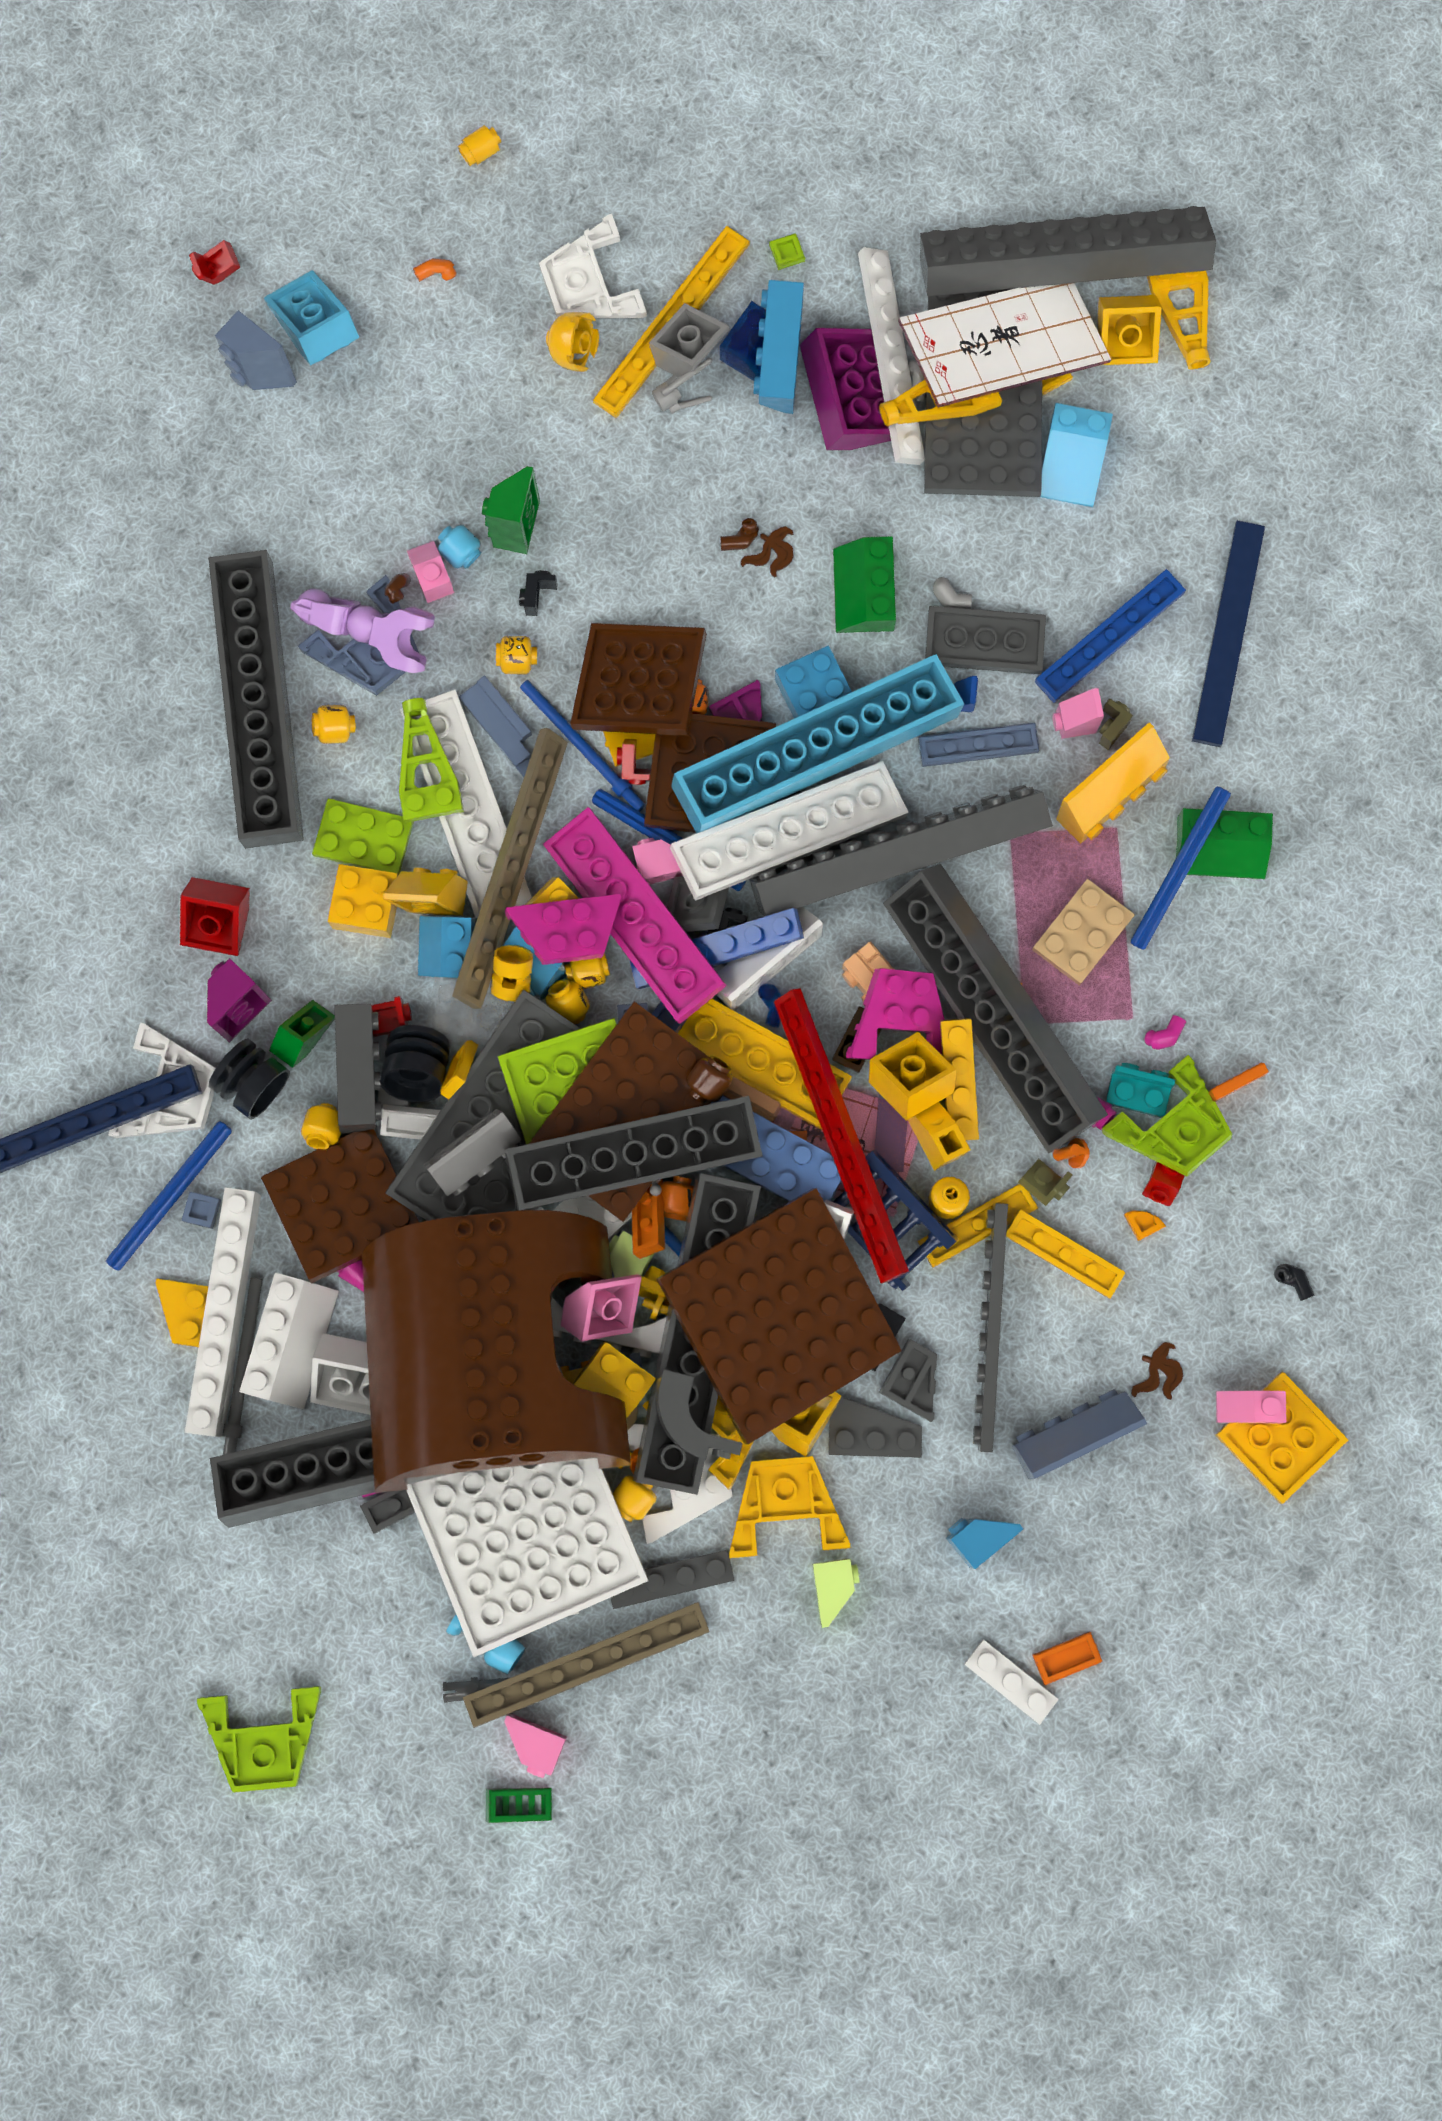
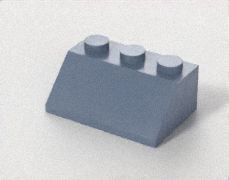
M239 310L216 333L215 337L220 346L218 351L226 359L224 364L231 370L230 377L239 386L243 387L246 384L252 390L294 387L297 383L283 346Z

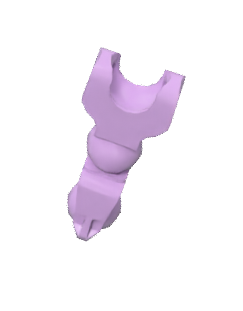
M312 588L303 592L298 600L291 602L290 609L306 624L317 626L333 635L350 634L358 642L369 643V645L376 647L380 651L383 660L392 668L409 673L425 671L427 659L413 649L410 644V635L413 629L421 631L433 628L435 616L432 613L416 607H409L393 611L390 614H380L379 611L371 606H361L359 601L329 597L324 591Z

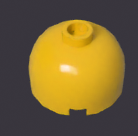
M568 312L560 315L551 325L546 334V344L553 361L562 368L577 372H584L589 369L585 367L589 353L594 358L599 346V330L593 329L592 321H596L594 316L585 312ZM574 353L585 354L578 360L574 359Z

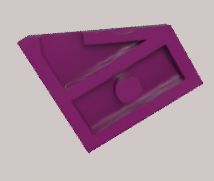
M759 680L710 705L709 710L712 716L762 721Z

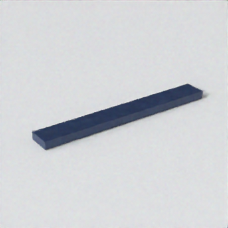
M1238 520L1235 523L1191 742L1215 747L1222 746L1265 526Z
M191 1064L1 1138L0 1173L203 1094L194 1066Z

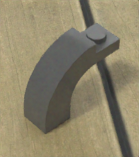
M660 1369L655 1390V1405L659 1421L668 1437L685 1452L704 1460L707 1458L709 1448H713L712 1455L730 1459L731 1453L740 1455L743 1443L708 1434L694 1423L689 1412V1396L694 1377Z

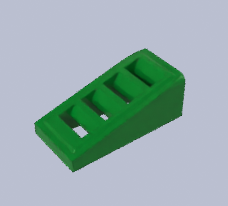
M552 1788L486 1789L485 1821L488 1823L552 1821ZM522 1795H528V1814H522ZM535 1795H541V1814H535ZM496 1796H502V1814L496 1815ZM509 1796H515V1814H509Z

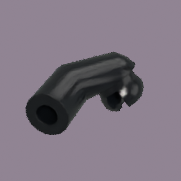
M1289 1264L1277 1266L1274 1271L1275 1279L1280 1283L1295 1287L1300 1301L1315 1296L1304 1270Z

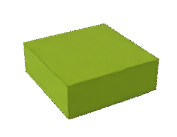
M796 233L769 242V247L778 270L805 262V256Z

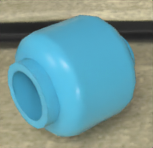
M449 525L438 536V539L441 541L438 551L454 568L464 567L467 569L481 554L479 539L464 525H458L455 528Z

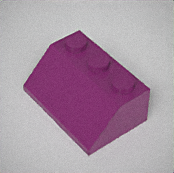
M229 958L226 962L222 961L217 964L211 971L212 976L208 979L207 1023L230 1043L272 1000Z

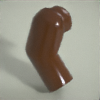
M747 518L742 521V527L736 535L720 536L721 551L748 548L758 536L759 528L757 527V522L752 518Z
M396 574L385 587L384 593L385 596H388L390 603L394 604L403 600L404 594L400 589L410 584L411 579L408 574Z

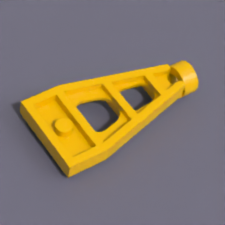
M1197 271L1147 276L1151 295L1157 296L1162 306L1161 315L1184 356L1188 369L1204 368L1209 365L1210 357L1207 350L1209 280L1207 272ZM1187 288L1192 289L1194 292L1193 307L1177 310L1169 299V292ZM1196 317L1198 333L1185 336L1182 333L1178 320Z
M926 378L897 398L881 403L879 410L884 424L888 427L896 423L905 424L974 416L1001 406L1002 398L996 389L966 397L961 402L939 404ZM924 393H930L936 407L922 411L917 410L912 400Z

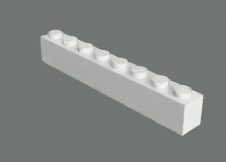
M233 1188L224 1189L185 1433L222 1437L223 1435L221 1424L229 1374L230 1371L233 1372L261 1200V1195L255 1191Z

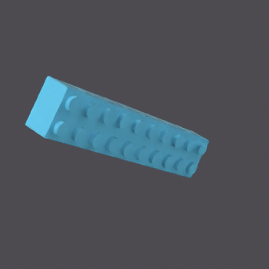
M937 654L674 773L671 787L695 832L700 833L766 807L958 718L964 702Z

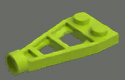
M413 698L402 702L405 721L399 795L404 821L409 823L464 812L459 782L427 714L425 699ZM421 716L419 719H413V718H412V717ZM419 735H428L432 746V753L414 756L413 738ZM430 762L435 764L441 776L440 783L417 788L414 783L417 766Z

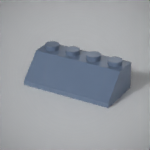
M1113 1389L1099 1396L1101 1402L1092 1407L1086 1402L1072 1409L1073 1416L1063 1421L1058 1416L1043 1423L1046 1429L1037 1434L1031 1429L1016 1437L1018 1443L1012 1445L1027 1478L1036 1479L1147 1425V1422L1126 1391L1118 1394L1116 1389Z

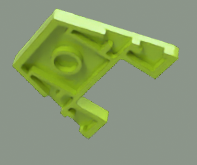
M1189 1055L1168 1072L1169 1078L1175 1079V1083L1188 1096L1147 1131H1142L1123 1111L1102 1128V1133L1106 1137L1187 1177L1232 1138L1229 1126L1216 1102L1212 1100L1205 1087L1204 1080L1199 1076L1194 1066L1195 1063Z
M321 1686L291 1689L292 1723L230 1728L228 1695L197 1698V1705L207 1723V1730L209 1735L212 1736L218 1751V1758L232 1793L296 1787L298 1785L321 1694Z

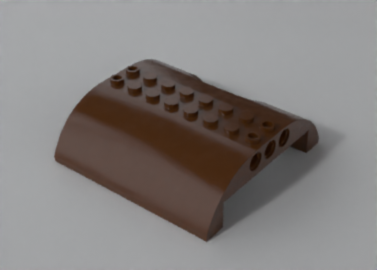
M507 1211L441 1218L414 1223L385 1233L365 1247L362 1252L375 1493L408 1490L407 1478L597 1457L599 1469L631 1465L625 1402L608 1394L579 1388L566 1380L558 1369L555 1355L551 1309L552 1292L558 1283L568 1278L581 1277L582 1286L588 1282L612 1278L607 1226L590 1217L563 1211Z

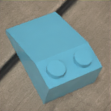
M313 270L264 297L265 302L299 353L310 366L322 361L326 356L360 338L349 311Z
M1055 403L1042 464V490L1040 497L1083 506H1094L1111 427L1112 413Z

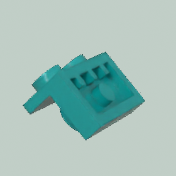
M1122 1063L1121 1066L1116 1065L1112 1070L1105 1101L1115 1107L1162 1118L1166 1115L1175 1079L1168 1078L1169 1074L1163 1071L1151 1070V1073L1139 1071V1066L1135 1064Z

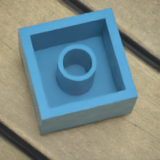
M829 645L775 670V681L794 719L852 693Z

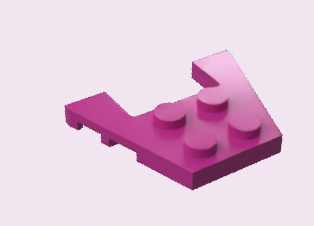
M883 968L875 969L863 1002L865 1008L860 1023L855 1026L854 1030H857L852 1046L848 1047L846 1058L870 1060L876 1056L877 1029L926 1033V1040L942 1055L940 1020L945 1019L934 974Z

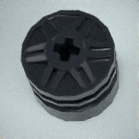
M405 1025L392 1030L387 1038L385 1061L380 1077L382 1089L389 1095L403 1101L415 1103L434 1101L441 1096L440 1090L446 1076L445 1069L449 1061L448 1056L451 1048L449 1040L443 1033L422 1025Z
M247 1038L235 1045L221 1060L209 1080L208 1087L216 1093L220 1092V1096L226 1101L236 1096L233 1107L252 1120L263 1113L286 1085L290 1071L273 1057L264 1061L266 1052L260 1047L256 1048V1044Z

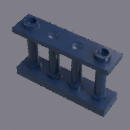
M873 1150L865 1158L873 1178L877 1181L881 1178L888 1186L886 1189L887 1193L881 1198L885 1210L895 1201L897 1203L902 1201L909 1208L907 1211L908 1215L893 1229L897 1241L916 1224L920 1225L923 1223L930 1231L928 1234L929 1238L905 1260L909 1272L888 1282L895 1290L899 1287L904 1291L910 1286V1283L904 1278L937 1246L939 1248L944 1246L946 1249H949L959 1238L877 1150ZM846 1191L834 1201L831 1200V1202L843 1207L850 1203ZM851 1221L847 1232L870 1256L858 1222L853 1223Z

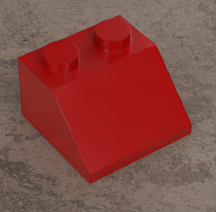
M191 877L180 895V945L238 956L249 913L250 888Z

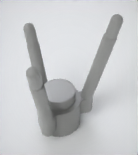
M707 358L693 371L676 377L673 375L652 391V395L662 412L669 409L673 414L680 409L712 400V396L709 395L680 403L677 401L681 398L677 387L711 364V358Z

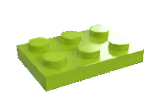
M328 798L312 855L356 867L393 872L399 875L414 822L406 823L403 816Z

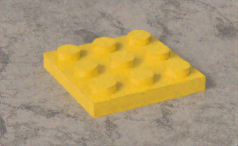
M1282 1371L1261 1391H1286V1423H1227L1215 1434L1280 1504L1285 1503L1349 1441Z

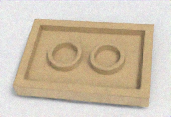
M1087 879L1032 950L1080 986L1135 914Z

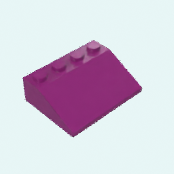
M815 328L799 346L826 450H854L891 441L889 426L887 427L884 424L879 410V405L884 403L872 330Z

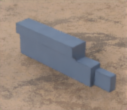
M484 675L475 685L460 695L459 700L524 777L531 754L522 743L532 736L531 730Z

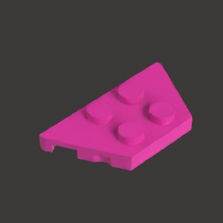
M614 894L506 907L505 916L508 920L511 919L521 932V937L528 945L532 946L534 954L543 965L602 958L619 907L621 895Z

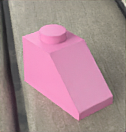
M434 541L407 551L427 603L454 593L450 578Z
M1099 689L1088 690L1059 703L1056 713H1053L1052 718L1055 731L1060 730L1061 739L1095 734L1104 717Z
M647 838L638 841L636 846H632L637 869L649 885L683 876L670 850L671 845L661 839L655 841L654 838Z
M1216 1391V1423H1286V1391Z
M508 1714L504 1722L521 1764L528 1766L526 1771L541 1778H544L545 1774L551 1776L567 1736L514 1714Z

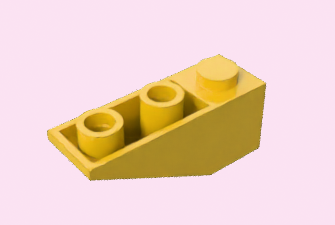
M940 1102L908 1120L934 1171L971 1151L959 1126Z

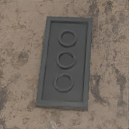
M929 606L925 659L937 654L943 667L1042 674L1046 615Z

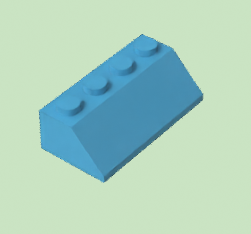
M769 280L768 290L762 289L761 308H766L765 319L760 318L758 336L764 337L763 348L757 347L756 365L761 366L760 377L755 376L753 394L759 395L760 405L783 413L793 414L804 283Z

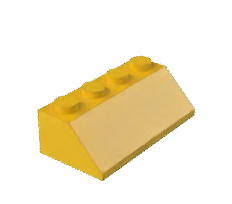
M1150 722L1063 798L1056 820L1080 844L1087 838L1093 840L1104 829L1102 825L1109 818L1112 821L1117 819L1125 810L1123 806L1130 799L1133 802L1137 801L1147 790L1145 786L1149 782L1153 781L1156 783L1167 773L1166 766L1170 757L1154 726Z

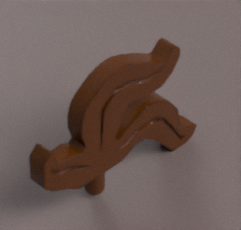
M784 526L773 531L770 536L764 533L760 534V538L765 541L763 551L757 555L744 556L741 560V566L744 567L746 564L754 566L766 565L770 560L771 549H773L777 554V558L770 565V573L775 578L777 571L787 567L792 562L793 548L789 543L782 540L787 534L792 536L793 530Z
M1164 1342L1153 1352L1152 1357L1142 1356L1144 1362L1150 1363L1148 1368L1149 1378L1132 1387L1131 1395L1133 1397H1136L1139 1392L1148 1393L1159 1387V1369L1167 1377L1162 1388L1163 1394L1167 1399H1172L1171 1392L1183 1379V1370L1180 1363L1173 1359H1166L1169 1349H1176L1174 1344Z

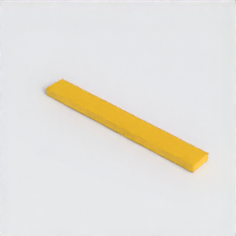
M728 226L724 228L593 399L594 404L615 418L620 415L656 368L649 342L684 303L697 310L701 309L750 245L748 239Z

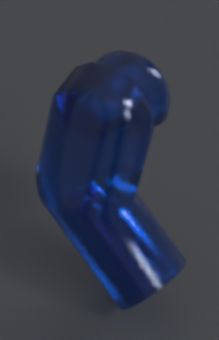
M762 984L758 989V995L769 1009L765 1025L779 1028L781 1020L774 1001L780 998L782 994L775 985Z

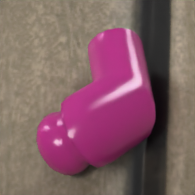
M1173 1015L1166 1029L1159 1031L1150 1030L1146 1033L1144 1038L1146 1045L1156 1050L1172 1047L1177 1042L1186 1021L1179 1016Z

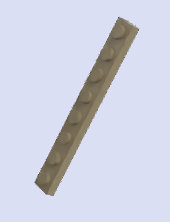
M697 1602L464 1696L463 1700L473 1728H476L707 1634L710 1631L700 1605Z

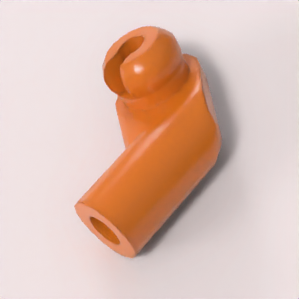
M433 258L413 268L419 282L435 273H441L445 281L454 278L457 274L453 268V262L445 259Z

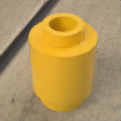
M483 125L462 139V143L457 147L469 166L475 163L478 165L500 151L498 144L501 143V139L493 127L488 129Z

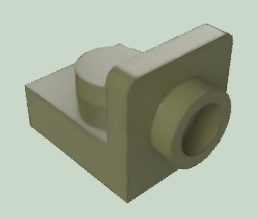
M1110 698L1105 703L1103 711L1114 720L1109 718L1099 731L1102 734L1099 744L1107 750L1111 748L1128 727L1133 717L1125 704L1120 701L1115 702Z
M1038 1158L1018 1183L1046 1206L1053 1198L1059 1201L1070 1189V1186L1066 1183L1073 1174L1068 1171L1061 1178Z

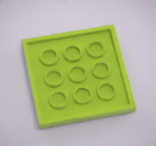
M615 1018L497 1056L526 1145L529 1144L609 1033L617 1025Z

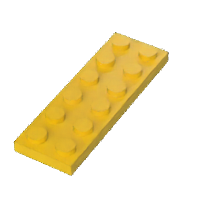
M710 999L688 1017L678 1032L680 1036L707 1056H715L725 1062L731 1068V1076L780 1102L781 1108L822 1130L788 1040L714 999ZM830 1064L841 1095H843L852 1080V1076Z

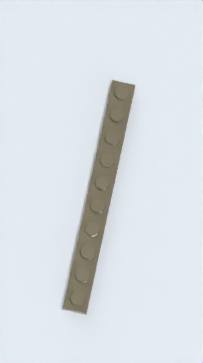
M549 728L540 729L452 994V997L473 1009L482 1008L494 971V951L502 946L510 922L505 916V909L516 904L568 744L566 740Z

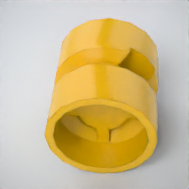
M506 945L494 951V973L492 974L491 993L495 997L505 1001H515L522 990L530 994V974L532 973L533 953L530 950L517 945Z

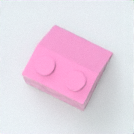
M639 1274L586 1283L565 1297L561 1326L582 1342L632 1333L642 1277Z

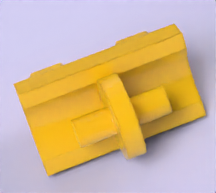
M650 1266L644 1277L641 1276L638 1296L645 1298L642 1306L652 1310L650 1319L656 1321L659 1313L667 1315L669 1302L657 1281V1278L665 1274L662 1269Z

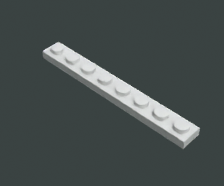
M863 247L859 251L858 257L884 402H887L911 389L912 382L888 251ZM919 422L896 423L889 426L895 463L920 465L924 462L925 454Z

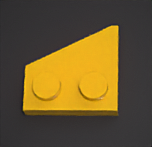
M156 1278L155 1283L172 1343L199 1347L208 1286Z

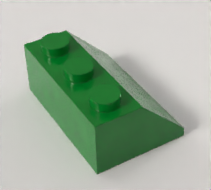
M527 466L492 487L490 497H485L483 501L482 515H485V526L488 527V537L492 540L493 548L522 554L528 553L540 504L533 467Z
M893 536L862 537L834 548L836 633L893 632L896 623Z
M1183 808L1178 815L1176 857L1203 809ZM1222 810L1187 875L1265 879L1272 846L1273 813Z

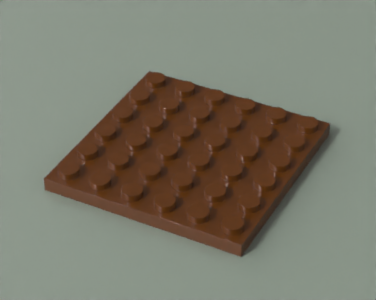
M817 1188L810 1189L657 1278L663 1293L743 1443L747 1445L902 1351Z

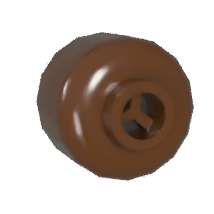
M715 1056L701 1058L686 1079L688 1086L692 1089L690 1095L701 1103H705L707 1100L719 1101L732 1083L731 1068Z

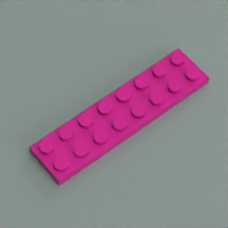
M587 807L543 844L583 898L614 894L621 895L610 934L679 1024L727 986L592 809Z

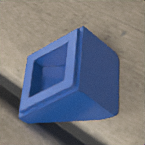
M970 676L954 683L964 702L961 712L972 713L974 711L978 686L977 676Z

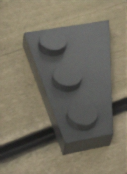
M841 1397L829 1419V1455L922 1458V1426Z

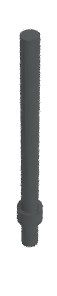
M250 1278L228 1424L224 1423L222 1435L225 1436L223 1455L236 1452L237 1440L242 1435L243 1426L240 1425L245 1394L239 1391L252 1351L263 1280L260 1278Z

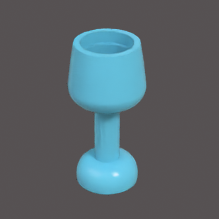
M457 1615L454 1616L446 1630L448 1634L453 1636L463 1632ZM515 1639L485 1652L484 1660L487 1665L508 1675L516 1666L526 1648Z

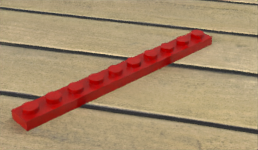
M801 988L792 989L774 1001L776 1010L851 1207L855 1211L856 1220L880 1283L890 1282L909 1272Z

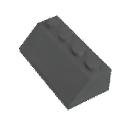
M371 1004L334 1005L339 1130L341 1134H350L376 1129V1120H382L381 1102H375V1090H381L380 1072H374V1060H380L379 1042H373V1030H379L378 1012H372Z

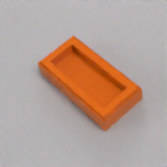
M1261 1062L1212 1088L1209 1094L1212 1100L1217 1102L1269 1073V1070L1265 1063Z
M1090 1631L1032 1655L1044 1685L1103 1662Z

